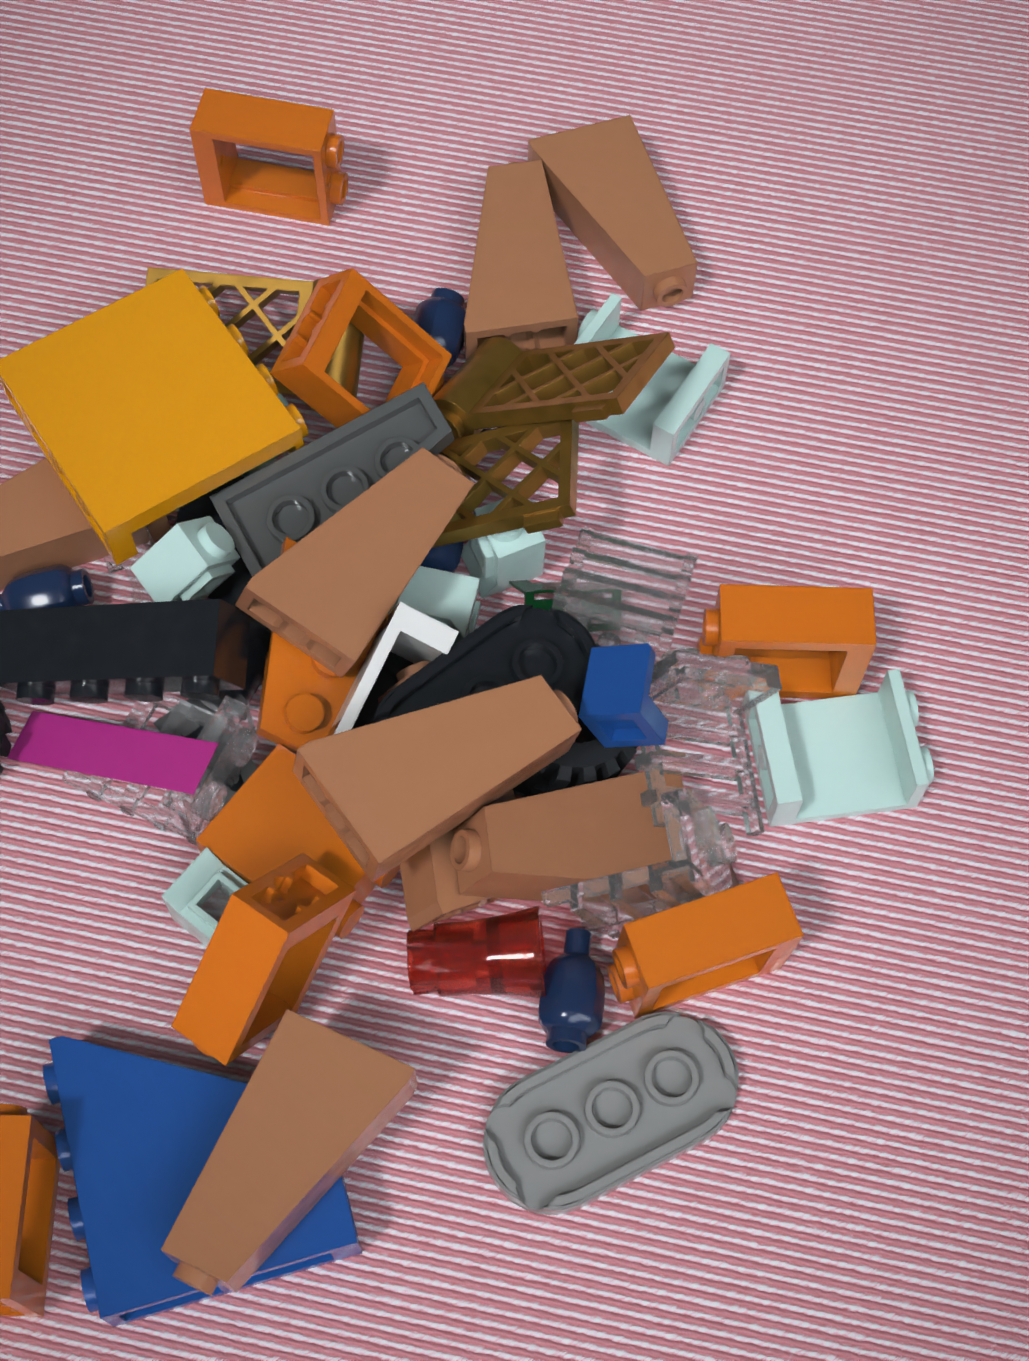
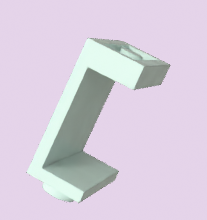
M612 293L599 311L592 309L584 318L578 332V339L574 344L639 336L619 325L622 298ZM710 343L697 363L694 364L671 352L624 414L611 415L607 420L587 421L585 423L669 467L723 389L731 353Z
M900 669L887 670L878 692L781 704L777 685L752 688L745 710V719L769 827L916 808L929 784L933 782L934 768L930 751L927 747H920L915 730L919 720L917 700L912 690L905 691Z

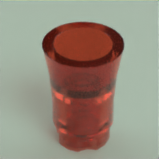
M540 905L499 916L461 922L436 923L433 929H418L413 932L408 930L407 969L410 989L413 991V995L438 992L439 997L512 995L540 998L546 996L544 980L546 954Z

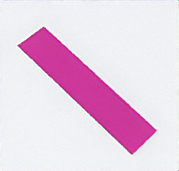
M32 711L7 759L194 795L219 743Z

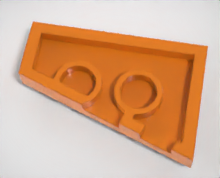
M286 537L282 543L280 555L297 542ZM381 625L357 661L342 678L272 631L269 654L265 663L256 734L276 744L280 743L295 754L298 748L309 741L327 737Z

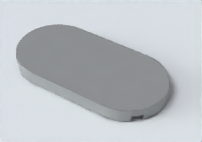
M657 1012L641 1017L586 1045L585 1051H574L519 1079L499 1095L486 1121L483 1153L491 1179L507 1199L523 1209L545 1215L565 1214L596 1201L705 1143L722 1129L736 1102L739 1071L735 1056L727 1041L714 1027L699 1019L695 1021L689 1017L680 1016L681 1013Z

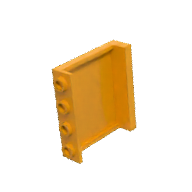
M183 268L0 359V383L8 401L116 565L138 554L131 533L287 450L289 453L298 450L304 446L303 438L309 435L307 425L298 409L292 403L284 406L277 397L278 388L266 366L262 363L254 366L249 359L247 345L234 324L225 326L220 320L219 308L208 288L204 285L197 288Z

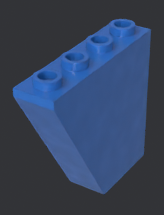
M65 1036L49 1039L53 1062L43 1065V1077L51 1104L60 1103L65 1128L55 1131V1143L64 1172L73 1170L77 1196L69 1198L67 1206L75 1239L77 1241L86 1239L91 1267L81 1269L80 1277L85 1303L89 1312L99 1310L100 1319L116 1327L234 1292L217 1284L212 1296L174 1278L172 1275L178 1264L167 1257L161 1251V1248L247 1083ZM343 1175L239 1290L362 1254Z

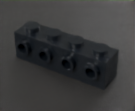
M222 599L0 610V687L16 692V701L31 705L54 704L55 696L69 695V699L73 701L91 704L107 703L109 694H124L125 698L135 701L159 702L163 700L164 692H180L182 697L195 700H216L220 697V690L245 689L251 616Z

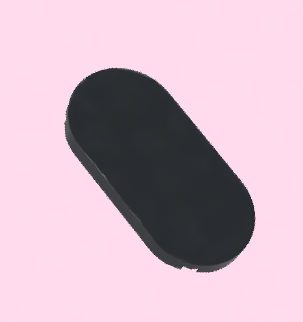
M516 605L507 608L453 645L448 654L442 653L390 691L378 705L371 724L539 675L544 678L552 690H560L568 697L579 716L591 648L597 647L588 630L567 612L552 607L549 610L532 608L533 605Z

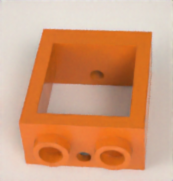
M210 88L204 89L189 131L205 204L329 226L335 206H343L348 191V174L341 172L340 168L344 154V136L337 134L334 109ZM236 143L313 156L314 171L238 158Z
M350 268L319 279L270 372L285 387L332 425L339 428L370 411L367 406L324 372L349 323L353 324L402 366L385 402L423 382L431 396L434 397L443 386L444 378L442 375L452 354L354 268Z
M720 584L715 607L704 608L703 636H698L697 673H707L708 696L750 697L752 688L777 685L780 698L826 699L856 695L877 645L873 588Z
M302 853L232 893L171 1027L192 1041L199 1051L214 1057L225 1066L276 1030L286 1009L297 1013L357 889Z
M776 872L623 924L616 947L612 950L614 964L607 966V973L619 1004L629 1001L636 1019L782 968L804 934L779 874Z
M0 1103V1317H44L60 1161L55 1137L43 1127V1124L38 1122L32 1115H27L26 1107Z

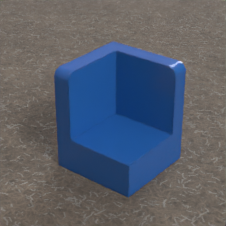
M648 643L591 648L578 717L604 748L665 745L669 721L649 696L656 653Z

